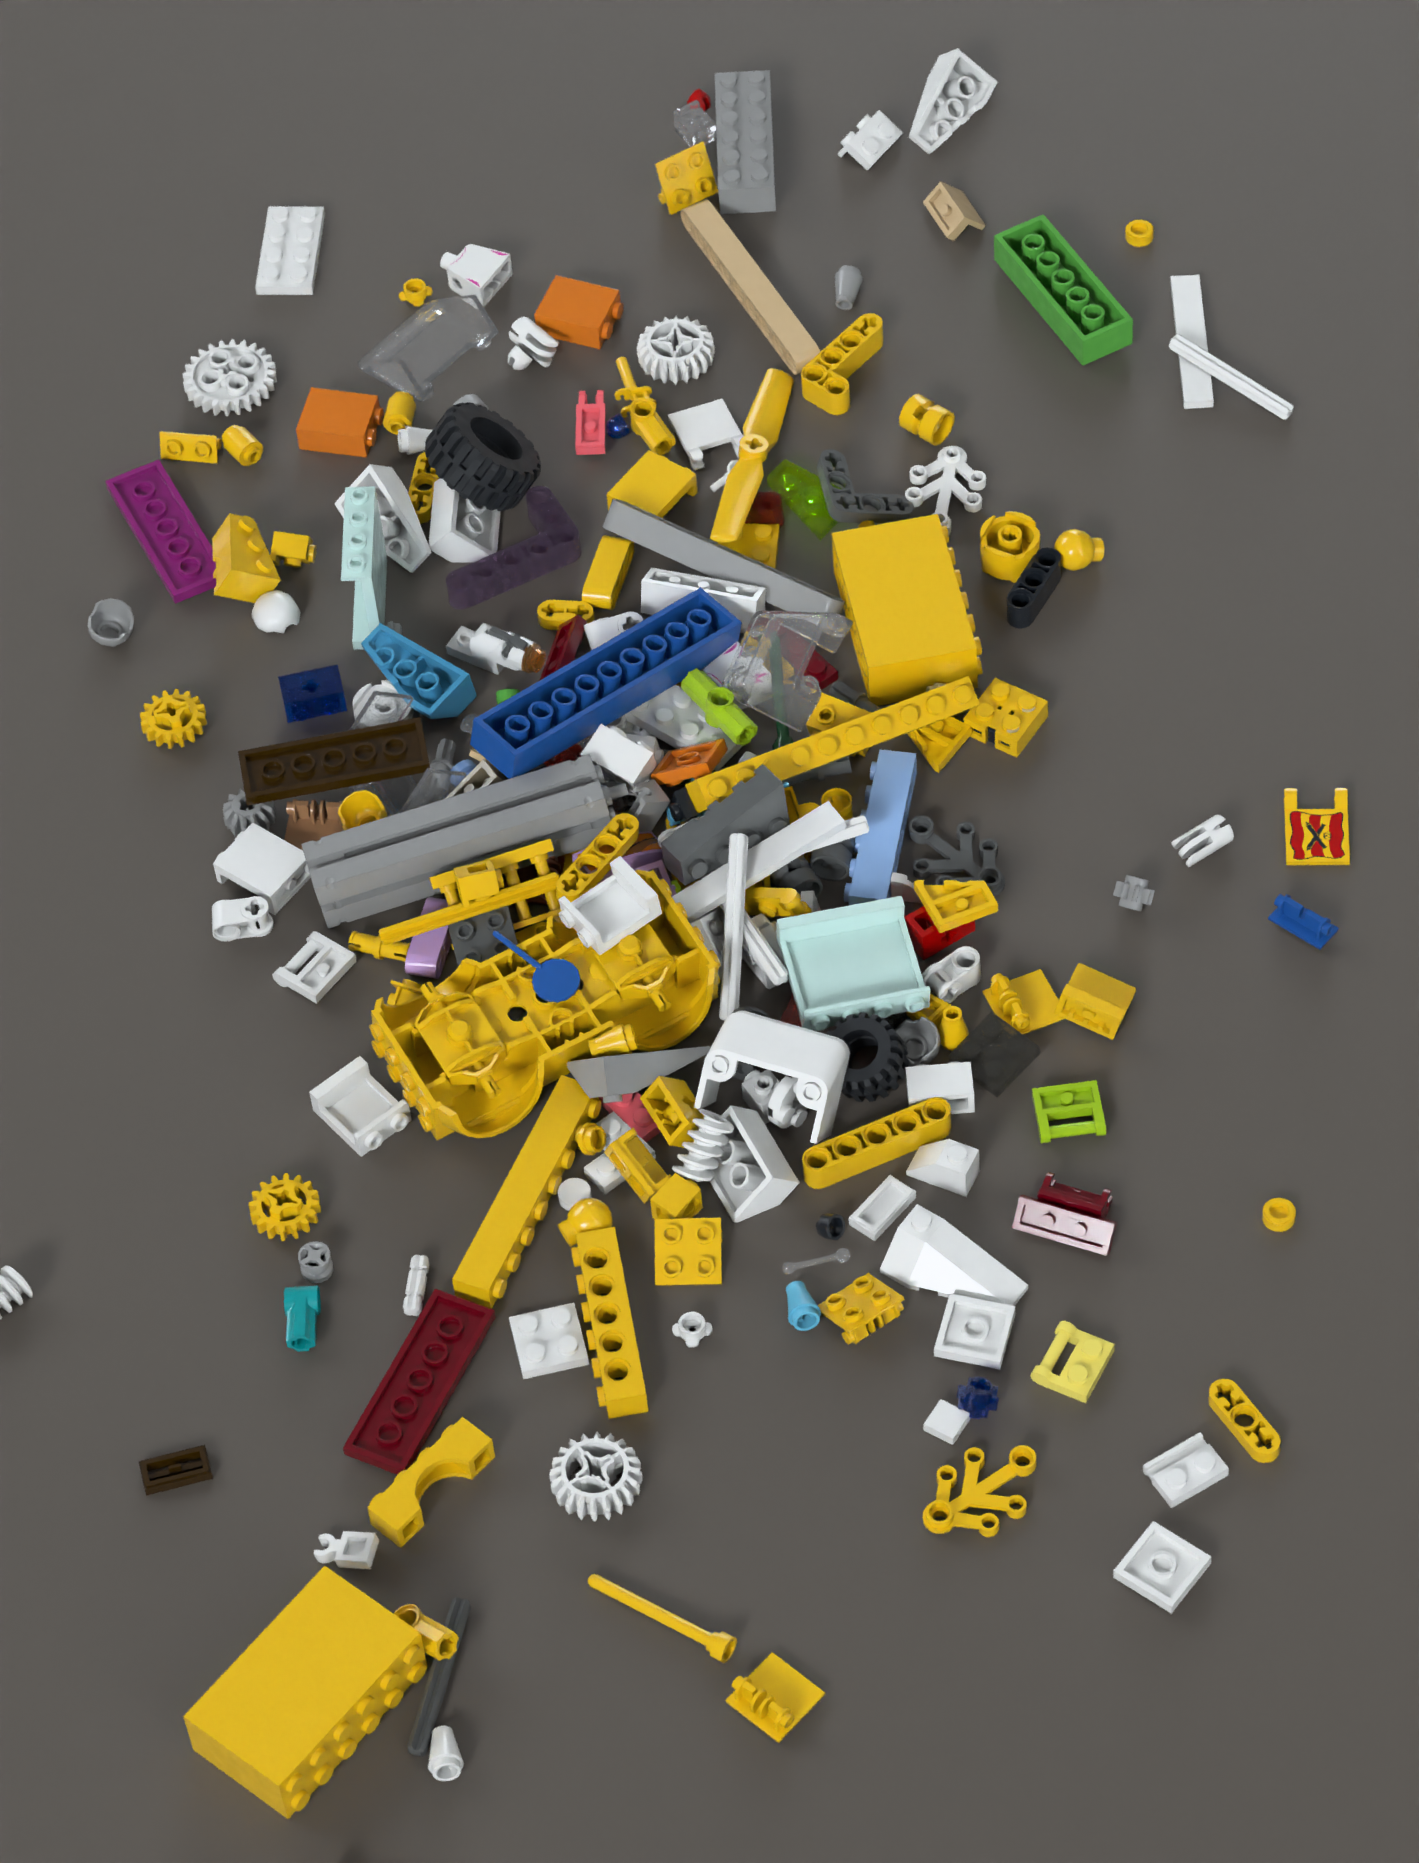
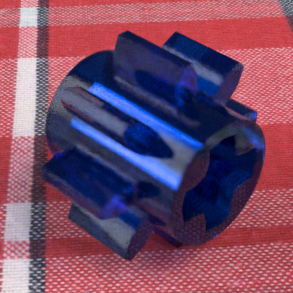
M969 1377L967 1386H958L957 1398L959 1402L957 1408L968 1412L970 1418H987L989 1409L997 1411L999 1398L997 1397L998 1387L993 1386L987 1378Z

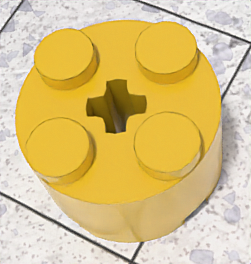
M1011 511L1005 512V516L995 518L994 515L988 518L982 525L980 530V560L984 573L1001 580H1010L1016 583L1032 557L1040 549V531L1036 527V522L1030 516Z

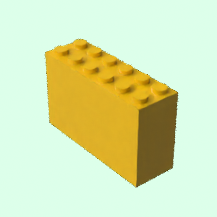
M938 514L831 533L834 576L840 598L845 601L843 609L868 700L877 706L901 702L925 693L927 686H933L934 683L948 684L969 676L973 688H978V675L982 674L980 657H977V655H982L979 636H973V632H975L974 618L972 614L967 615L966 610L969 609L967 594L965 591H960L959 587H962L961 574L959 569L954 570L953 565L956 564L953 547H947L946 543H949L947 526H941Z
M324 1566L183 1716L193 1750L285 1818L289 1819L296 1811H301L307 1805L310 1795L319 1785L322 1786L330 1780L338 1764L343 1759L347 1760L352 1756L359 1741L378 1727L381 1717L389 1709L395 1708L400 1703L404 1692L410 1685L418 1683L423 1678L428 1666L421 1634L341 1576Z

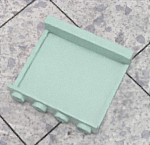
M375 486L345 487L341 581H355L352 643L354 650L363 649L361 643L380 623L385 625L387 554Z
M902 896L777 919L776 937L785 968L788 971L789 983L803 1028L815 1031L825 1030L828 1027L835 1026V1023L839 1020L842 1023L847 1021L846 1016L851 1014L858 1018L859 1013H867L869 1017L875 1014L883 1019L893 1014L913 1013L929 1008L930 987H925L904 919L905 905Z

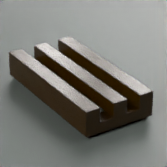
M205 1445L138 1461L146 1496L213 1479ZM201 1458L200 1461H196V1462H192V1463H188V1464H184V1465H181V1464H180V1463H183V1462H187V1461H191V1460H195V1459ZM168 1467V1469H164V1470H160V1471H156V1472H153V1473H149V1474H148V1471H152V1470H156V1469Z

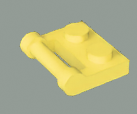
M1060 1321L1055 1329L1056 1336L1041 1364L1034 1367L1030 1377L1041 1386L1087 1403L1114 1353L1115 1344L1078 1330L1070 1322ZM1067 1342L1072 1343L1076 1346L1060 1376L1053 1374L1052 1370Z

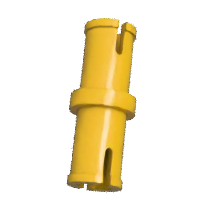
M355 930L351 933L348 943L354 944L348 945L350 951L372 954L374 958L380 960L390 958L403 962L406 960L410 943L401 941L383 945L379 935H369Z

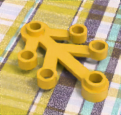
M1025 1445L1013 1448L1009 1453V1464L977 1484L979 1470L985 1464V1455L980 1448L971 1447L967 1449L964 1453V1465L966 1468L962 1493L951 1502H949L951 1488L957 1484V1471L950 1465L941 1466L936 1473L938 1484L936 1500L932 1501L923 1511L924 1526L936 1534H944L951 1531L954 1527L978 1529L981 1535L993 1537L999 1531V1519L996 1515L985 1513L978 1516L961 1512L969 1507L1006 1511L1007 1515L1013 1519L1022 1518L1027 1512V1502L1021 1495L1006 1497L989 1494L1016 1476L1026 1477L1032 1474L1036 1469L1035 1451ZM976 1456L979 1457L980 1460L977 1462H972L969 1460V1458ZM1020 1462H1025V1463H1027L1028 1465H1027V1466H1019V1465H1017V1464L1020 1463ZM945 1474L952 1476L950 1480H944L941 1477ZM1013 1504H1019L1022 1506L1018 1510L1011 1508ZM938 1516H942L945 1518V1520L937 1521L934 1519ZM986 1522H991L994 1524V1526L991 1528H986L983 1526V1524Z

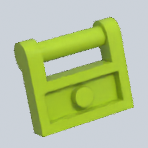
M1097 1080L1032 1088V1099L1040 1143H1049L1051 1139L1093 1133L1096 1136L1106 1135V1124ZM1090 1115L1093 1117L1092 1121L1049 1126L1048 1122Z

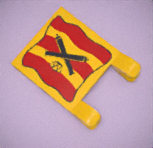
M1335 788L1334 809H1297V789H1284L1286 865H1350L1347 788Z

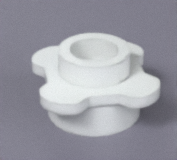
M694 1311L683 1314L679 1322L672 1327L673 1334L684 1339L688 1347L698 1346L699 1341L704 1336L711 1335L713 1331L711 1323L705 1322L704 1317Z

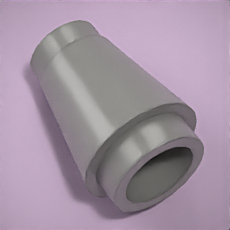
M842 266L835 274L836 306L842 310H849L853 307L863 282L861 271L854 266Z

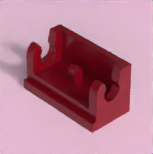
M1048 1172L1046 1174L1043 1184L1038 1191V1199L1106 1218L1113 1201V1196H1110L1112 1190L1105 1188L1102 1195L1057 1183L1054 1179L1055 1173Z

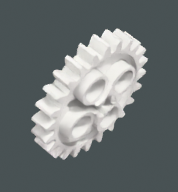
M231 339L229 345H225L221 340L219 341V347L216 348L212 344H208L209 351L206 352L199 349V357L191 356V364L185 365L186 372L183 373V384L188 400L193 401L196 408L202 406L204 413L212 408L215 416L220 411H224L225 416H229L232 410H235L236 414L240 415L242 408L249 412L252 411L251 404L261 406L260 398L269 399L268 391H274V383L277 382L275 363L272 362L271 355H266L265 348L257 350L256 343L247 347L246 340H243L239 345H235L234 339Z

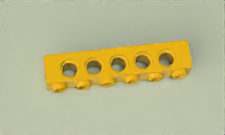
M615 1227L575 1233L577 1247H571L574 1267L581 1266L582 1274L576 1275L579 1295L586 1294L587 1302H581L584 1322L591 1321L592 1326L591 1330H586L589 1350L596 1349L597 1358H591L594 1379L601 1378L602 1386L596 1387L599 1406H606L608 1419L649 1412ZM607 1321H613L612 1323H609V1324H605V1323H604V1322H607ZM618 1349L615 1352H609V1350ZM617 1377H623L621 1380H613Z

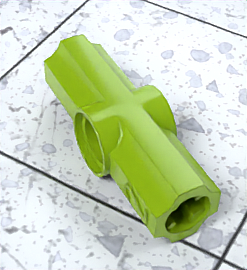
M696 668L688 672L681 682V688L705 712L707 724L720 728L735 744H739L741 747L750 743L757 734L758 727L734 703L732 691L725 687H718L703 670L699 671Z

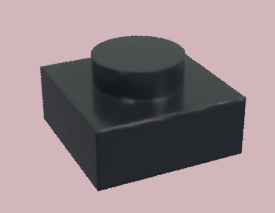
M686 788L674 791L669 809L675 822L680 821L682 825L692 818H697L698 814Z

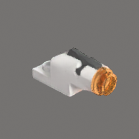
M482 623L477 631L461 626L446 645L447 654L497 675L504 667L512 670H521L526 673H538L546 659V652L534 641L521 637L519 634L503 631L486 623Z

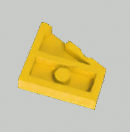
M951 716L907 734L934 771L939 773L972 735V726Z
M924 880L914 881V890L939 933L998 912V902L985 881L969 880L967 882H959L957 880H944V885H924Z

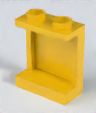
M648 450L606 494L608 511L612 500L619 499L663 518L686 493L691 496L696 495L698 492L696 473L687 467H682L670 461L663 455H658Z

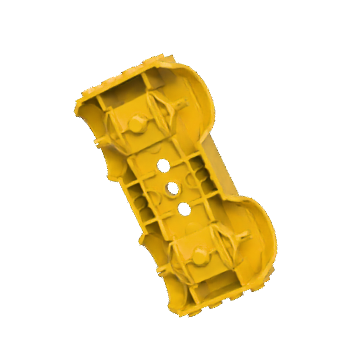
M644 870L635 871L657 893L662 914L633 934L622 938L618 944L602 955H599L591 946L589 948L585 947L580 941L577 931L573 927L567 928L562 921H556L553 915L547 918V930L516 945L540 964L551 959H564L571 962L578 969L583 988L582 990H577L566 1001L558 1003H542L538 1001V995L534 992L532 985L533 973L536 968L510 948L481 963L469 958L462 960L455 972L436 987L433 986L432 982H427V987L424 983L420 987V991L423 994L409 1001L396 1005H387L384 1003L383 997L376 1000L375 1007L371 1010L372 1024L369 1025L374 1040L371 1041L372 1047L379 1058L384 1057L389 1064L387 1065V1070L395 1083L400 1082L404 1090H402V1093L409 1106H415L420 1113L418 1119L425 1132L431 1131L438 1141L453 1132L474 1138H487L508 1131L519 1124L531 1112L544 1086L559 1079L561 1075L565 1076L570 1073L567 1068V1062L593 1058L588 1040L602 1035L621 1023L624 1026L632 1024L639 1044L638 1050L648 1052L660 1051L674 1046L699 1027L709 1011L712 1000L718 998V984H720L718 968L720 967V962L713 950L708 951L703 944L704 939L698 927H692L688 922V916L683 905L680 902L675 903L671 897V889L665 879L660 880L654 870L650 872ZM522 1007L526 1010L527 1016L522 1021H513L508 1017L510 1009Z

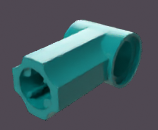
M319 1285L285 1287L284 1310L287 1317V1347L295 1349L297 1352L309 1351L310 1348L316 1346L317 1315L321 1313Z

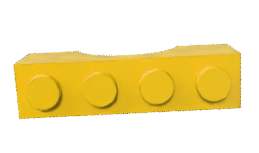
M464 1417L454 1425H449L437 1442L431 1447L425 1448L419 1454L415 1463L407 1470H402L383 1493L380 1492L373 1497L367 1507L371 1525L401 1548L424 1526L419 1504L426 1489L436 1481L447 1477H464L472 1480L495 1458L492 1439Z

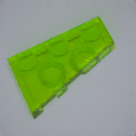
M786 459L767 476L768 486L819 540L839 522L834 520L828 513L819 476ZM830 483L833 487H835V488H837V489H841V488L835 486L834 484Z

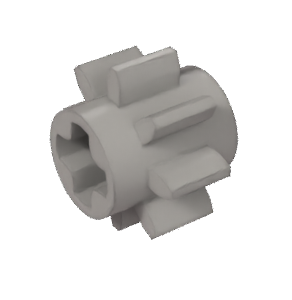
M1126 875L1124 882L1116 881L1113 896L1120 897L1119 906L1142 911L1143 904L1151 905L1155 890L1148 889L1149 880Z

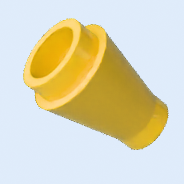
M948 1006L943 1010V1017L938 1029L941 1045L947 1050H959L969 1039V1031L962 1017V1011L957 1006Z
M621 1023L602 1035L588 1040L593 1058L632 1054L633 1050L639 1049L632 1024L624 1026Z

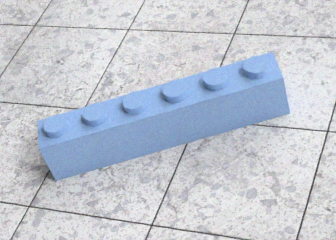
M879 749L877 762L872 761L870 780H873L872 786H866L865 804H868L867 810L862 809L860 814L866 817L869 832L855 838L854 851L857 852V858H851L849 877H852V882L846 883L844 890V902H849V905L891 898L892 872L897 873L917 775L916 753Z

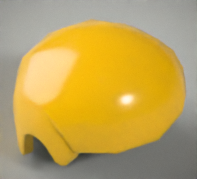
M367 790L354 791L344 798L338 809V815L342 821V828L347 830L386 818L387 811L376 794Z

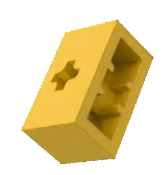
M658 1076L643 1093L640 1100L670 1146L684 1148L682 1146L683 1142L693 1143L694 1141L687 1134L688 1130H699V1127L692 1122L693 1118L703 1119L704 1115L694 1108L696 1098L685 1081Z

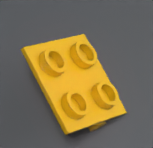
M703 141L655 164L662 187L658 198L662 204H667L670 215L718 193Z
M1041 969L1010 981L1007 976L997 973L991 978V988L982 991L1009 1040L1065 1019L1054 1014L1059 1000Z
M721 1218L654 1219L655 1286L722 1284Z
M867 1273L855 1279L852 1284L838 1293L827 1297L818 1307L822 1315L845 1330L842 1333V1337L847 1344L852 1342L857 1344L869 1335L868 1331L870 1333L876 1332L875 1325L878 1328H882L884 1324L899 1317L900 1312L904 1310L901 1302L905 1299L876 1277Z
M772 1652L748 1677L743 1678L739 1675L734 1679L732 1687L735 1691L725 1702L779 1743L825 1695V1692Z

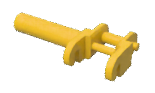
M619 357L616 360V364L625 388L615 392V399L617 401L621 400V395H623L625 401L630 399L633 401L641 397L652 399L650 398L652 393L651 387L642 386L637 388L627 359ZM630 405L621 409L623 418L627 417V412L630 413Z

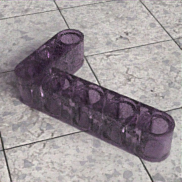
M535 486L526 493L528 517L539 533L538 535L448 574L446 577L449 603L453 608L462 610L470 608L571 564L580 558L581 544L578 528L549 488Z

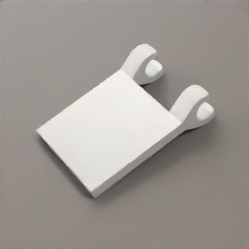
M723 399L668 415V420L680 440L693 470L704 468L702 450L732 442L737 457H739V443L744 436L741 434Z

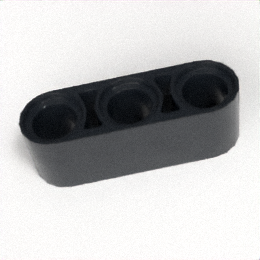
M1049 547L1039 549L1008 593L1007 622L1012 627L1021 629L1030 626L1060 582L1061 556L1056 549Z

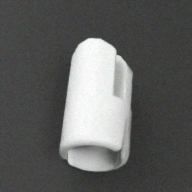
M528 317L517 319L511 327L519 336L509 331L510 340L544 367L550 366L552 362L551 357H554L559 342Z
M1216 814L1171 842L1174 849L1183 846L1178 854L1182 859L1189 857L1186 861L1188 868L1233 841L1234 834L1230 824L1220 828V824L1226 820L1223 816Z

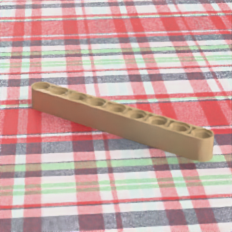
M706 199L682 209L680 213L681 219L688 233L794 375L800 374L803 367L820 353V349L709 200Z

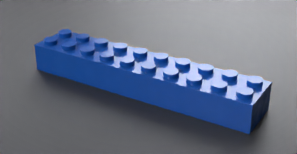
M700 587L474 718L470 745L508 779L523 775L595 733L600 724L604 726L610 724L681 682L688 672L696 668L701 670L709 665L737 641L739 642L742 622Z

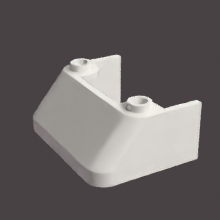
M747 1011L734 1012L725 1019L705 1058L694 1108L702 1109L716 1102L720 1082L734 1076L739 1061L798 1078L796 1087L798 1101L804 1107L817 1111L810 1140L811 1143L817 1144L831 1136L850 1056L849 1048L842 1039Z

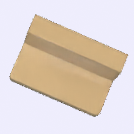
M941 181L923 201L945 236L953 241L956 240L968 224L980 230H983L986 226L964 192Z

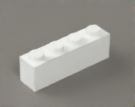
M650 568L641 581V613L654 615L701 587L742 622L740 633H756L765 620V587L657 568Z

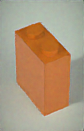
M556 275L534 314L535 323L554 339L601 349L605 340L611 337L616 319L619 320L621 318L624 305L620 301V291L617 289Z
M311 387L296 427L299 449L367 458L370 446H374L376 443L377 426L382 425L384 419V409L380 408L378 395Z

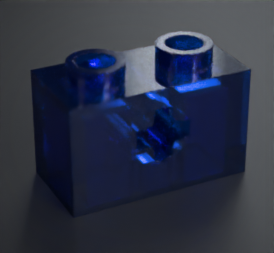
M338 664L278 677L288 723L347 711Z

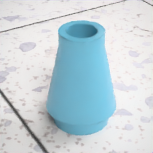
M802 1281L789 1283L786 1287L788 1321L799 1331L811 1330L818 1325L821 1310Z

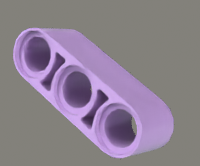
M428 897L421 915L449 907L447 900ZM448 925L413 936L405 960L406 974L434 979L440 977L451 946L450 944H452Z

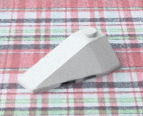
M369 464L350 487L375 486L386 554L409 572H414L432 552L407 489L392 467ZM345 492L334 503L343 518Z

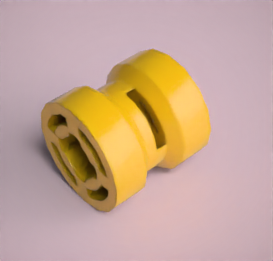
M832 788L822 795L821 805L829 801L844 821L853 818L852 796L848 791L841 788Z

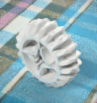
M677 315L671 320L664 317L663 322L654 320L652 327L646 326L644 333L640 334L637 346L638 362L645 371V374H651L653 380L661 378L664 384L669 380L673 381L675 385L677 381L684 380L688 383L689 378L698 379L700 373H706L708 366H712L715 353L711 332H708L706 325H701L698 319L691 322L688 316L684 319H679Z
M597 1431L594 1438L588 1439L583 1433L580 1442L570 1438L569 1448L560 1447L559 1457H553V1469H550L549 1472L550 1481L552 1482L551 1491L556 1496L559 1506L565 1505L569 1515L577 1511L578 1517L582 1520L587 1514H590L591 1519L595 1522L598 1515L604 1514L609 1520L612 1511L622 1515L624 1511L623 1504L632 1506L634 1502L633 1496L639 1495L640 1484L643 1480L642 1472L640 1471L641 1462L636 1457L634 1449L632 1447L627 1448L623 1438L615 1442L614 1436L610 1433L605 1439H602ZM581 1466V1470L575 1474L576 1478L569 1481L572 1473ZM623 1472L618 1483L612 1487L611 1483L617 1479L616 1475Z

